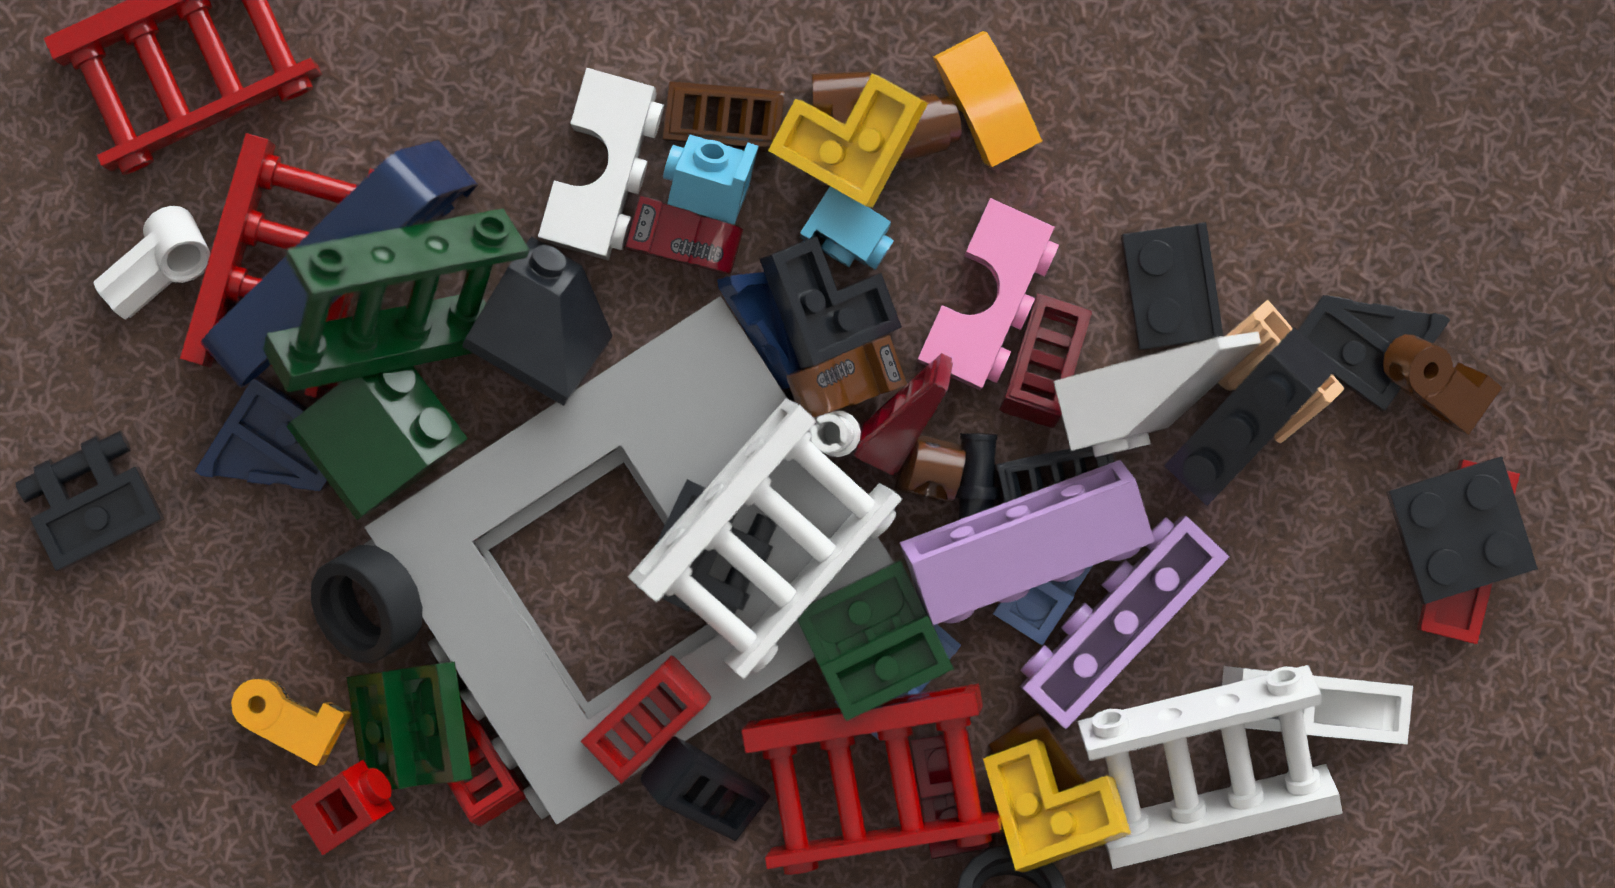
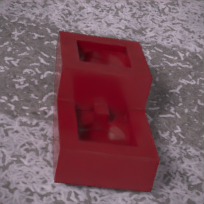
M967 730L968 741H969V746H970V752H971V757H972V763H973V768H974V774H975V779H976V785H977V790H978V796H979V801H980L979 786H978V781H977V775H976V770H975V765H974V759H973V754H972V749H971V743H970L969 733H968V730ZM938 735L911 740L924 821L958 817L944 736ZM956 839L929 843L931 860L987 850L989 848V843L970 847H958Z

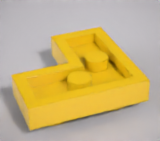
M871 74L845 124L810 104L795 99L768 151L862 205L873 208L928 103L888 80Z
M1038 739L983 758L1016 871L1024 873L1131 835L1113 777L1106 775L1059 792L1045 744Z

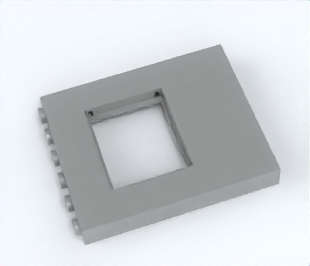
M721 296L576 389L565 406L556 402L364 527L372 538L364 543V545H375L393 554L408 570L418 588L423 607L422 617L435 638L428 642L431 651L439 663L455 661L456 670L467 685V687L459 691L465 704L478 721L487 716L499 735L491 740L496 752L509 770L516 766L520 767L530 783V786L523 790L529 803L541 819L551 815L556 825L620 784L580 741L671 655L680 661L712 697L708 704L674 735L684 741L815 657L796 619L776 642L778 650L773 659L762 670L756 673L751 670L743 679L723 661L734 646L707 624L587 702L489 551L622 463H625L664 525L687 479L705 488L710 485L787 398ZM783 459L768 476L772 480L770 487L828 539L835 534L852 514L843 503L794 459L790 461ZM743 504L732 523V527L747 534L757 513L768 516L755 504L750 506ZM777 525L769 542L773 549L766 563L790 584L813 557ZM869 536L814 600L893 563L894 561L879 538H871ZM718 553L708 575L724 582L732 564ZM750 581L746 590L750 597L744 610L737 609L735 616L751 629L774 602ZM663 681L659 684L682 709L686 706ZM648 696L642 700V703L664 726L670 721ZM630 713L623 717L646 743L652 738ZM613 729L605 734L628 759L636 754ZM664 745L655 754H653L642 766H640L632 775L648 766L657 756L660 750L664 747Z

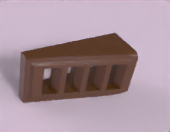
M670 81L663 140L686 143L689 135H693L707 140H715L736 149L745 150L747 143L759 146L758 151L769 152L768 150L782 125L785 92ZM685 96L696 97L693 130L681 129ZM708 99L719 100L716 131H704ZM731 101L742 103L739 133L727 132ZM754 104L765 105L762 135L750 134Z

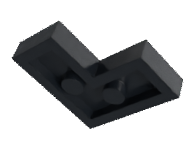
M817 236L759 259L801 369L820 364L902 328L882 273L866 277L837 290Z

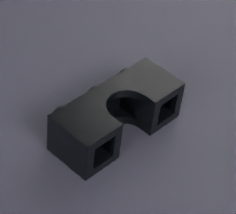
M1294 327L1164 466L1208 506L1316 393L1338 367Z

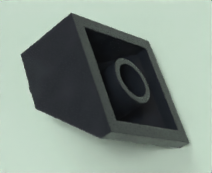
M531 237L526 243L529 248L527 258L512 261L465 338L462 347L565 406L603 353L613 335L583 266L563 255L558 249Z

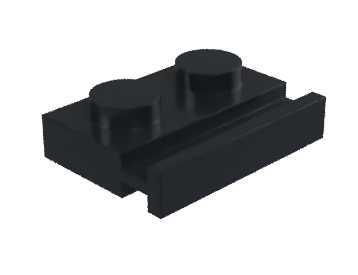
M1206 222L1122 234L1121 239L1138 351L1224 337Z

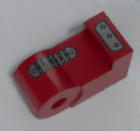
M640 196L626 248L629 251L730 275L744 229L722 221L699 216L697 213L667 205L661 201Z

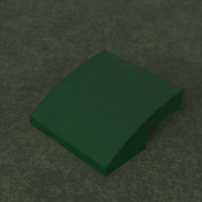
M897 560L812 601L797 618L846 721L953 670L952 664L901 560Z
M455 661L347 677L359 762L364 760L369 769L376 768L380 770L389 780L392 790L472 779Z

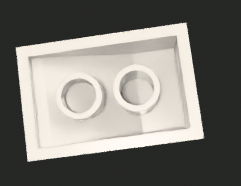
M1251 332L1218 337L1054 381L1071 450L1092 446L1094 457L1150 445L1148 433L1169 428L1261 344L1259 333Z

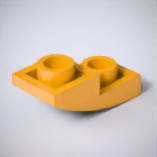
M982 31L933 56L949 97L954 101L957 109L963 112L984 164L994 167L1042 142L1026 103L987 32Z

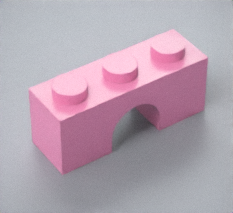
M990 198L964 256L983 264L992 272L997 283L995 302L986 311L975 315L961 314L942 305L917 362L928 366L943 353L952 358L951 378L978 390L983 388L986 379L997 383L1011 351L1001 347L1010 326L1019 330L1022 329L1035 300L1034 297L1025 294L1032 276L1035 272L1045 277L1058 249V244L1049 241L1054 226Z

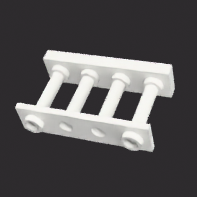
M787 398L628 576L656 602L664 593L667 596L675 594L731 643L734 648L723 661L743 679L751 670L755 673L759 672L773 659L778 650L776 642L869 536L876 538L891 525L896 516V511L893 509L902 500L894 491L880 483L869 495L809 441L811 434L808 430L815 424L816 420L800 405ZM783 459L786 461L794 459L852 512L830 539L770 487L772 480L768 476ZM743 504L747 506L755 504L813 557L790 584L730 531L732 524L729 520ZM704 548L707 551L715 549L774 602L751 629L690 576L692 569L689 565Z
M1308 665L1298 668L1281 667L1265 676L1124 710L1107 709L1097 713L1094 717L1078 721L1089 760L1106 758L1109 776L1113 777L1116 782L1131 831V835L1105 843L1113 869L1343 814L1339 792L1327 765L1323 764L1312 767L1302 709L1322 705L1323 701L1321 692ZM1279 715L1289 771L1286 774L1255 781L1244 723ZM1221 729L1232 785L1228 788L1198 795L1186 737ZM1163 743L1174 800L1140 808L1128 751Z

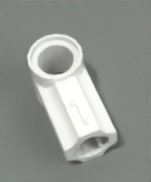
M168 206L152 213L146 220L143 228L144 239L93 282L99 295L123 319L126 320L128 317L131 318L172 282H188L205 272L210 257V250L188 210L180 206Z

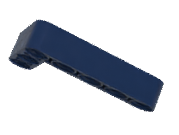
M439 140L398 150L378 165L294 248L408 227L440 219L455 209L451 203L462 194L467 198L476 189L478 183ZM286 256L201 340V345L239 387H243L253 381L271 365L263 351L267 333L300 327L307 294L286 260ZM342 295L333 296V297H332V301H331L330 307H331Z

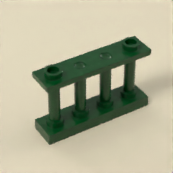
M502 208L288 249L286 260L305 290L307 299L300 327L267 333L263 351L287 392L472 354L462 345L486 305L483 297L493 265L525 259L528 256L529 248ZM467 270L459 295L433 300L440 275ZM414 281L407 305L380 310L387 286ZM360 291L354 316L326 321L333 296Z

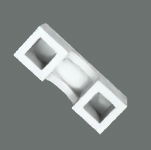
M586 68L570 124L573 130L595 136L606 145L609 156L608 165L603 175L589 185L573 186L554 180L538 234V238L542 242L609 260L612 248L623 250L631 223V217L622 214L628 192L635 194L640 192L648 161L638 158L644 136L655 138L664 107L663 104L654 102L657 94L655 87Z

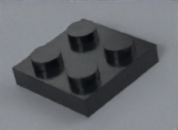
M1502 456L1386 492L1421 604L1434 602L1538 569Z

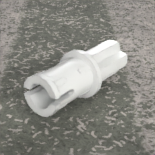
M836 410L821 415L816 419L818 420L816 425L810 428L812 444L829 456L842 457L848 455L856 449L860 441V424L853 415L845 411Z

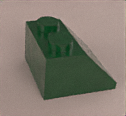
M413 366L344 380L286 426L356 520L361 519L432 472L468 439Z

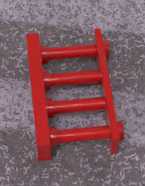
M126 0L44 38L53 60L63 67L72 63L74 69H81L116 146L98 154L97 157L101 166L109 171L119 168L122 175L136 172L152 164L154 158L151 153L279 95L281 102H286L308 93L314 88L310 80L322 75L319 66L311 57L296 64L267 0H242L275 74L244 88L208 12L212 8L210 0ZM175 15L179 16L180 21L187 20L222 97L192 112L188 109L155 36L159 32L157 24ZM125 39L127 45L134 44L169 121L140 136L136 135L102 61L106 57L103 48Z
M246 133L180 359L211 368L214 358L201 345V340L227 314L230 301L239 302L241 298L246 296L262 280L249 276L248 269L241 267L247 245L255 247L258 242L288 250L296 247L310 233L264 219L265 214L257 211L263 188L272 190L274 186H278L339 204L358 185L282 164L281 157L273 155L276 147L274 143L269 139ZM370 168L368 175H369L374 169H371V168ZM353 293L343 294L329 308L326 321L347 317ZM338 382L306 388L304 394L320 399L324 396L326 389L332 390L338 385Z
M979 683L898 696L848 721L845 720L839 706L749 721L741 730L745 753L762 751L763 759H769L785 842V845L775 846L770 849L765 857L767 869L783 867L784 874L793 875L818 869V861L953 839L957 840L958 847L977 846L992 841L991 833L1000 832L1002 822L998 810L981 812L966 727L971 725L970 717L978 716L983 708ZM935 723L936 730L943 731L958 817L923 822L908 736L913 734L912 726ZM877 732L878 740L885 741L900 826L866 831L850 746L855 744V735ZM819 742L821 750H827L842 835L808 841L792 755L798 753L797 745Z

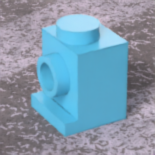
M689 135L684 148L673 145L663 174L664 179L672 181L667 205L735 225L749 189L759 146L747 143L743 151L726 146L715 140H707L693 135Z
M831 186L800 232V238L803 240L813 238L816 235L823 238L825 241L821 246L822 251L841 264L850 267L855 259L863 265L867 264L874 270L877 269L894 242L893 239L885 235L890 228L891 221Z

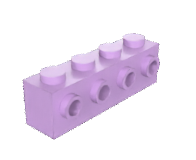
M1118 460L900 542L918 598L932 625H936L941 622L956 623L970 617L976 609L997 601L1003 603L1016 601L1027 595L1031 588L1047 582H1063L1080 576L1085 568L1106 560L1120 561L1130 558L1140 550V547L1155 541L1136 480L1122 461Z
M1187 516L1179 517L1174 524L1165 517L1152 530L1155 542L1145 545L1149 550L1134 566L1127 560H1124L1101 584L1108 591L1104 598L1093 609L1084 602L1061 626L1068 634L1067 637L1053 651L1049 650L1045 645L1042 646L1021 668L1020 671L1028 678L1019 687L1061 727L1067 729L1229 558Z

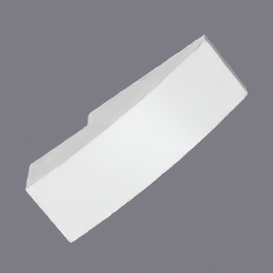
M1224 666L1222 686L1265 676L1271 671ZM1313 675L1321 692L1323 704L1302 709L1307 735L1408 744L1413 686ZM1279 715L1244 723L1247 729L1282 732Z

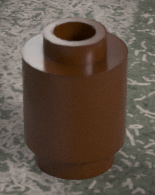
M935 94L918 97L927 102L928 105L897 163L946 151L950 143L960 140L962 132L961 120L958 109L949 96L939 98Z

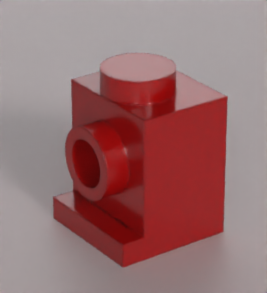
M364 760L339 773L291 805L322 856L395 809L389 801L392 795L389 780L380 770L376 768L369 769Z

